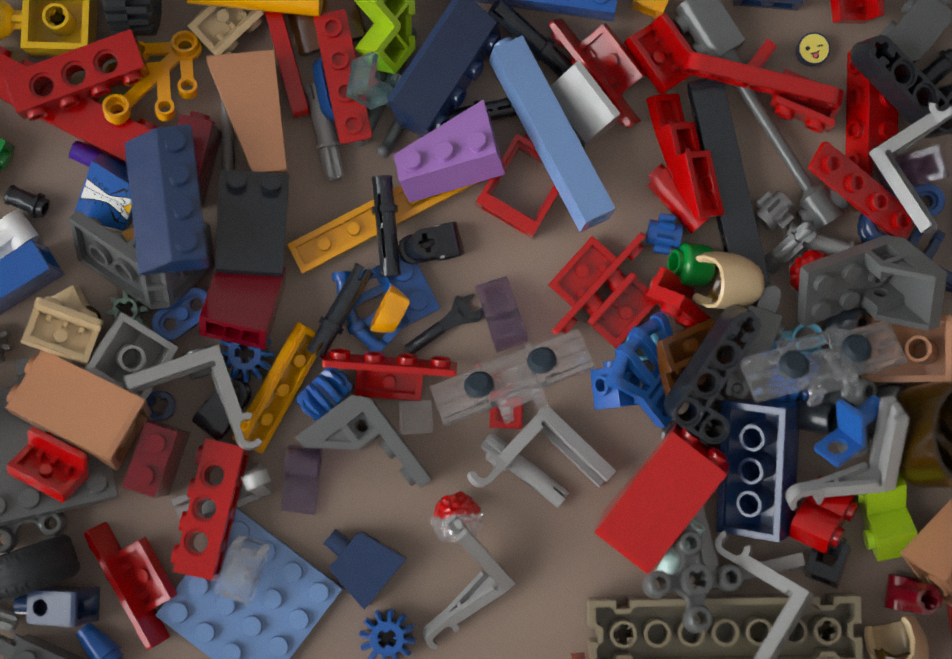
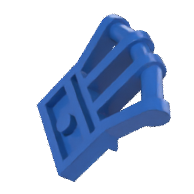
M400 256V276L380 277V265L369 269L374 273L370 279L377 278L380 285L362 293L346 319L349 325L347 327L349 334L357 337L371 351L382 352L403 328L440 310V306L418 264H408ZM351 271L332 273V280L336 282L337 295ZM391 285H393L410 300V303L393 333H386L379 340L366 329L371 326L375 313L361 320L355 308L383 293L386 294Z
M657 312L645 324L633 327L628 333L629 339L626 343L620 344L615 350L616 358L610 375H606L604 384L633 397L634 403L641 406L656 427L666 428L672 418L664 409L666 396L659 372L657 346L649 336L657 332L661 340L672 335L673 331L668 317L662 312ZM639 347L656 367L652 373L636 354V350ZM627 365L643 384L641 388L623 379Z

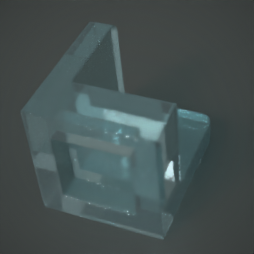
M370 52L352 61L346 93L347 97L371 110L388 103L387 98L394 89L380 80L381 74L376 70L378 55L374 52Z

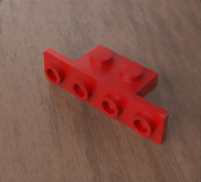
M344 9L322 13L320 17L314 16L313 19L339 142L341 145L369 140L372 138L366 103L372 102L369 84H362L359 71L365 70L364 60L358 52H355L347 13Z
M562 18L552 20L548 24L553 31L551 33L552 38L560 47H565L572 55L571 62L573 65L580 60L620 112L617 122L622 126L625 125L627 128L636 126L641 122L622 95L645 77L646 74L608 24H602L580 42Z
M849 51L847 54L845 156L857 164L869 176L873 177V159L869 152L898 134V110L854 66L851 60V51Z
M828 141L822 142L811 160L808 170L888 235L907 239L915 223L900 200Z
M642 232L637 234L617 257L596 238L591 236L547 286L571 307L550 331L554 336L560 331L566 335L577 323L578 320L574 315L583 306L588 310L600 297L596 292L604 282L610 286L622 273L618 266L626 258L632 261L643 250L645 246L640 242L646 236Z
M335 348L331 349V352H327L322 359V367L355 369V396L421 401L423 375L457 376V362H451V359L445 356H433L431 360L417 359L418 356L408 353L398 354L397 357H385L384 353L379 351H366L364 355L351 354V351L348 349Z
M103 522L85 531L83 535L90 550L94 553L104 571L106 579L110 582L120 600L122 608L126 611L146 649L150 650L169 639L170 635L163 622L155 616L157 614L155 608L178 594L146 536L122 549L107 522Z

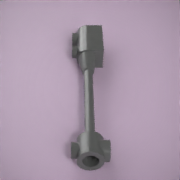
M685 0L676 7L675 11L678 15L673 18V22L682 35L687 32L690 33L695 41L690 47L696 53L741 63L736 50L741 48L745 39L720 0ZM732 85L734 88H737L803 191L798 203L802 209L796 212L801 223L808 221L815 226L816 230H819L843 215V210L848 207V202L833 189L828 188L827 185H814L755 91Z

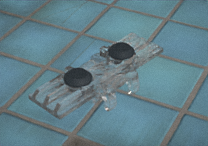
M889 320L848 331H845V329L838 330L833 325L827 327L824 332L792 340L782 338L777 340V349L743 357L739 364L756 403L808 389L809 398L807 403L809 407L820 405L824 394L843 389L841 391L843 398L854 396L859 385L858 376L905 364L907 359ZM827 344L830 346L829 349L806 355L800 352Z
M579 329L533 347L528 342L523 344L524 348L483 364L479 361L474 363L476 369L429 386L444 427L498 406L505 424L514 421L513 407L531 400L538 406L539 411L548 408L543 388L595 368V364Z

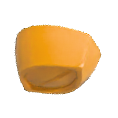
M391 285L380 303L371 322V331L393 333L399 325L410 300L395 286Z

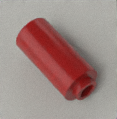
M661 163L647 176L651 180L647 187L673 215H676V219L690 234L710 218L695 219L681 196L668 167Z

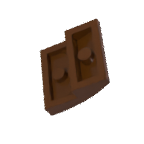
M323 0L322 13L341 9L346 11L352 42L364 37L366 34L359 6L354 0ZM288 14L299 55L306 57L319 52L320 47L313 19L314 16Z
M714 318L705 320L657 341L658 366L665 396H667L715 324ZM724 345L717 350L716 358L720 357L718 352L725 349ZM708 373L699 377L697 386H701L706 382Z

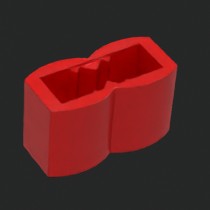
M812 495L807 496L791 523L789 537L826 554L831 546L837 547L845 532V529L842 528L846 520L849 522L853 520L859 504L854 502L856 495L824 497L820 505L816 503Z

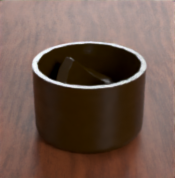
M952 381L914 384L903 390L896 398V403L900 404L904 414H907L909 417L898 473L906 481L918 487L952 488Z

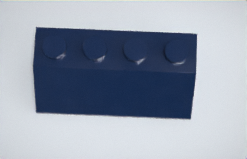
M452 0L387 98L398 124L420 137L425 136L449 121L448 115L453 111L454 107L458 108L463 103L467 87L472 80L475 81L479 78L484 68V61L492 53L494 45L501 40L497 21L474 0Z
M191 124L155 128L125 142L139 276L209 268Z
M731 399L722 401L721 415L728 420L730 432L728 437L720 443V451L727 457L726 462L730 466L728 474L718 486L716 532L726 531L732 535L781 542L789 537L790 526L795 517V509L791 510L785 499V493L792 485L797 484L799 428L796 423V415L800 402L777 399Z

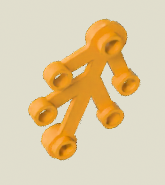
M187 30L179 31L173 35L170 42L144 43L138 41L141 50L144 51L145 61H148L149 56L165 57L160 62L146 63L150 74L143 76V80L135 84L124 95L112 94L104 99L102 109L107 121L116 125L125 123L131 115L130 109L156 84L158 98L154 106L156 116L161 121L172 120L176 115L175 104L171 100L170 71L179 63L181 79L178 81L177 87L180 97L190 100L198 95V85L194 79L193 60L200 56L202 44L193 32ZM118 62L110 63L106 67L105 72H113ZM185 86L193 87L191 90H183ZM164 107L170 108L167 112L160 111ZM115 111H122L121 113L113 114Z

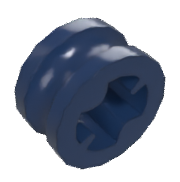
M154 391L146 399L152 412L150 418L154 420H167L176 411V400L168 392ZM162 396L161 400L167 399L169 403L164 408L165 414L159 415L160 411H155L154 413L152 406L157 403L156 398Z

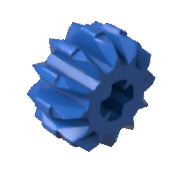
M270 338L268 340L266 347L272 344V340ZM221 340L223 345L229 347L228 351L220 350L223 358L228 357L229 359L225 361L226 368L229 369L234 366L230 372V378L236 379L242 371L243 382H249L250 371H252L256 379H261L263 376L259 367L270 370L272 365L265 362L264 358L275 357L274 351H264L248 346L249 350L254 351V357H249L250 362L245 363V359L239 357V351H244L243 346L245 345Z
M327 367L297 396L296 402L307 416L309 415L317 421L332 410L352 390V383L347 379L348 377L342 370Z
M389 608L387 618L384 619L381 610L378 609L375 611V618L378 623L368 617L364 620L365 625L371 630H360L359 636L370 640L361 644L360 648L362 651L370 648L374 649L368 659H375L378 654L382 655L381 659H388L390 655L392 659H400L398 651L404 656H410L411 650L404 644H415L416 638L405 634L413 631L415 626L413 623L405 626L401 625L407 617L405 613H402L397 620H394V608ZM382 630L387 633L389 630L394 631L393 639H397L395 643L388 641L386 644H383L381 642L382 635H379V632Z

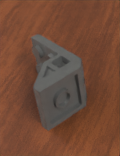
M79 210L69 217L78 260L150 309L171 308L215 267L210 225L205 221L203 222L209 268L139 276L135 237L127 242L122 235L112 233L104 228L95 217L89 218Z
M884 235L802 265L800 267L797 321L806 327L835 316L843 310H850L861 306L875 320L930 331L940 327L947 272L905 238Z
M350 395L296 436L303 447L361 450L381 435L384 440L379 443L390 459L397 456L404 466L399 471L410 486L417 483L422 488L433 479L374 399ZM361 420L368 427L364 433L358 429V423Z

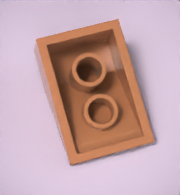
M941 315L940 327L930 331L878 321L872 316L869 317L867 339L871 343L873 350L869 359L863 362L861 378L869 379L874 384L895 385L952 381V315Z

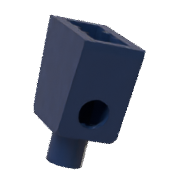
M335 529L323 543L338 556L329 567L330 571L364 610L407 558L402 553L362 530L351 541L339 530Z
M47 586L15 597L13 604L14 612L16 614H27V623L34 625L77 627L99 621L100 587Z

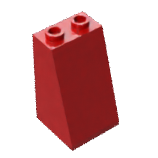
M677 423L603 511L594 531L597 536L646 574H649L698 513L726 477L730 466L726 462L727 457L715 447L708 448L699 441L700 438Z

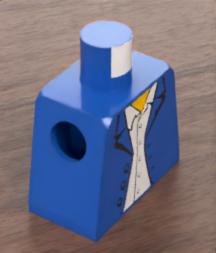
M99 154L91 162L74 213L79 210L89 218L95 217L103 226L126 230L133 223L127 167L106 154Z

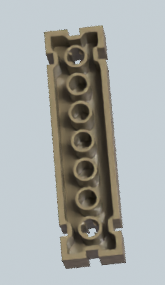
M826 593V601H820V597L813 594V599L777 658L822 659V657H827V659H863L862 637L853 633V624H862L861 596L855 593ZM786 594L706 595L705 604L712 613L713 623L707 631L701 633H692L685 628L683 615L686 611V602L681 596H664L658 599L649 596H626V605H616L614 597H586L587 625L589 628H595V637H587L588 659H754L790 596ZM696 614V622L700 624V617ZM824 622L830 625V629L825 630L822 635L818 632V627H821ZM624 624L627 630L630 629V633L624 634V640H619V637L616 634L614 635V631L619 630L620 625Z

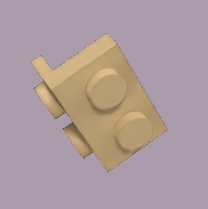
M206 6L186 26L213 55L229 54L239 44L236 39L245 31L248 34L253 32L262 23L263 20L260 17L265 11Z
M37 297L21 343L86 366L103 321L98 319V316L92 311L86 309L75 311L64 307L65 304L56 298L45 297V299Z

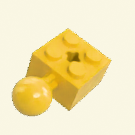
M0 0V40L10 36L14 30H21V49L29 56L55 57L96 42L98 0H23L22 10H14L9 3ZM62 16H64L65 20L63 23L56 25L55 22L61 21Z

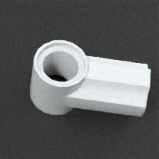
M20 209L10 212L0 220V259L31 240L37 242L40 238L37 231Z

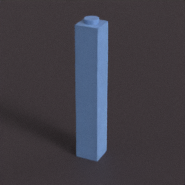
M523 35L513 40L511 37L500 40L492 49L489 63L579 232L581 233L609 220L616 208Z

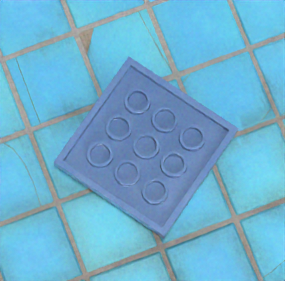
M236 508L223 562L225 566H222L224 569H222L223 572L221 574L223 575L219 579L220 582L185 575L175 589L178 595L166 601L155 616L211 659H290L343 587L241 509ZM258 569H260L259 571H261L260 573H262V574H260V575L258 574V577H259L258 579H260V580H258V581L255 583V584H256L255 587H256L257 589L254 591V590L252 589V587H253V584H254V581H255V578H256Z

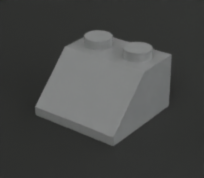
M580 60L550 86L583 148H586L615 126L620 112Z
M120 312L84 370L126 390L124 376L171 361L179 347ZM154 387L134 394L146 400Z

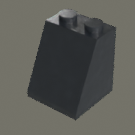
M221 169L218 192L215 273L270 277L283 276L289 174Z

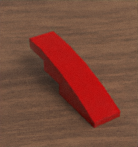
M679 93L653 95L646 98L654 132L664 160L695 219L724 215L710 150H700L695 123L685 122Z

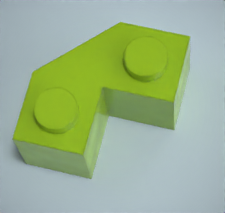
M354 0L374 23L356 45V51L375 71L396 74L415 50V35H412V15H415V0Z
M899 473L895 490L881 493L857 494L855 497L856 502L860 504L865 530H863L865 546L867 550H873L877 562L902 557L900 552L917 535L916 527L906 508L907 484Z

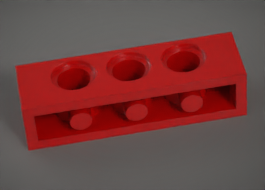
M129 29L5 74L3 77L16 113L24 120L35 121L46 117L48 111L58 107L68 109L77 106L80 103V99L91 95L93 98L105 96L115 86L124 84V86L135 85L141 82L143 76L150 74L137 37ZM111 59L117 60L118 64L113 72H103V65L106 61ZM78 71H85L84 81L73 85L71 83L73 74ZM52 82L54 88L51 94L40 96L42 85Z
M206 438L204 445H199L195 457V464L199 465L196 478H191L187 489V497L191 498L188 511H183L179 522V530L182 531L180 544H175L171 555V564H174L173 572L211 581H219L250 450H244L237 445ZM221 467L224 471V479L220 484L213 485L210 481V473L214 468ZM212 500L216 505V512L211 518L207 519L202 514V506L206 501ZM199 533H204L208 538V545L205 550L199 552L194 546V539Z

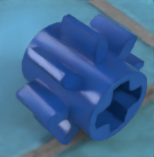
M660 213L658 220H649L645 243L654 245L653 253L668 255L670 248H679L683 225L675 223L676 215Z

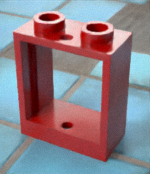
M516 134L502 157L505 172L518 150L543 164L528 134H525L524 137ZM503 175L489 179L476 200V206L532 239L559 195L555 185L532 220L492 196Z

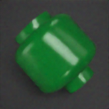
M681 243L679 248L670 252L667 261V268L677 275L685 286H707L719 270L716 264L698 262L696 260V256L706 252H714L710 246L702 244Z

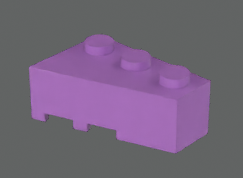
M484 99L394 154L399 182L409 203L505 175L493 123Z

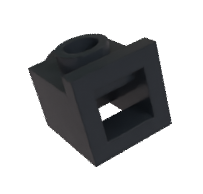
M842 537L837 547L831 546L826 554L812 548L804 568L805 576L837 589L851 553V546L846 544L847 540ZM826 555H833L836 558L833 565H826L823 562Z

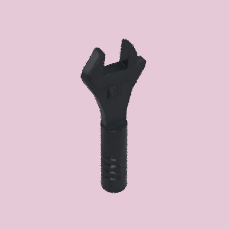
M470 294L462 298L457 295L448 314L441 321L435 323L405 344V349L409 354H415L450 328L461 324L479 322L483 317L485 306L481 307L474 314L466 303L475 295Z

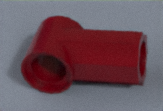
M888 574L884 602L885 608L933 615L938 608L942 607L943 595L938 592L937 586L918 582V578Z

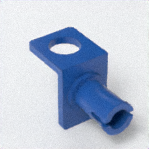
M872 395L857 408H854L843 399L837 401L838 428L814 445L815 452L834 466L840 467L866 447V426L877 418L880 399ZM834 442H842L848 448L841 454H834L828 450V446Z

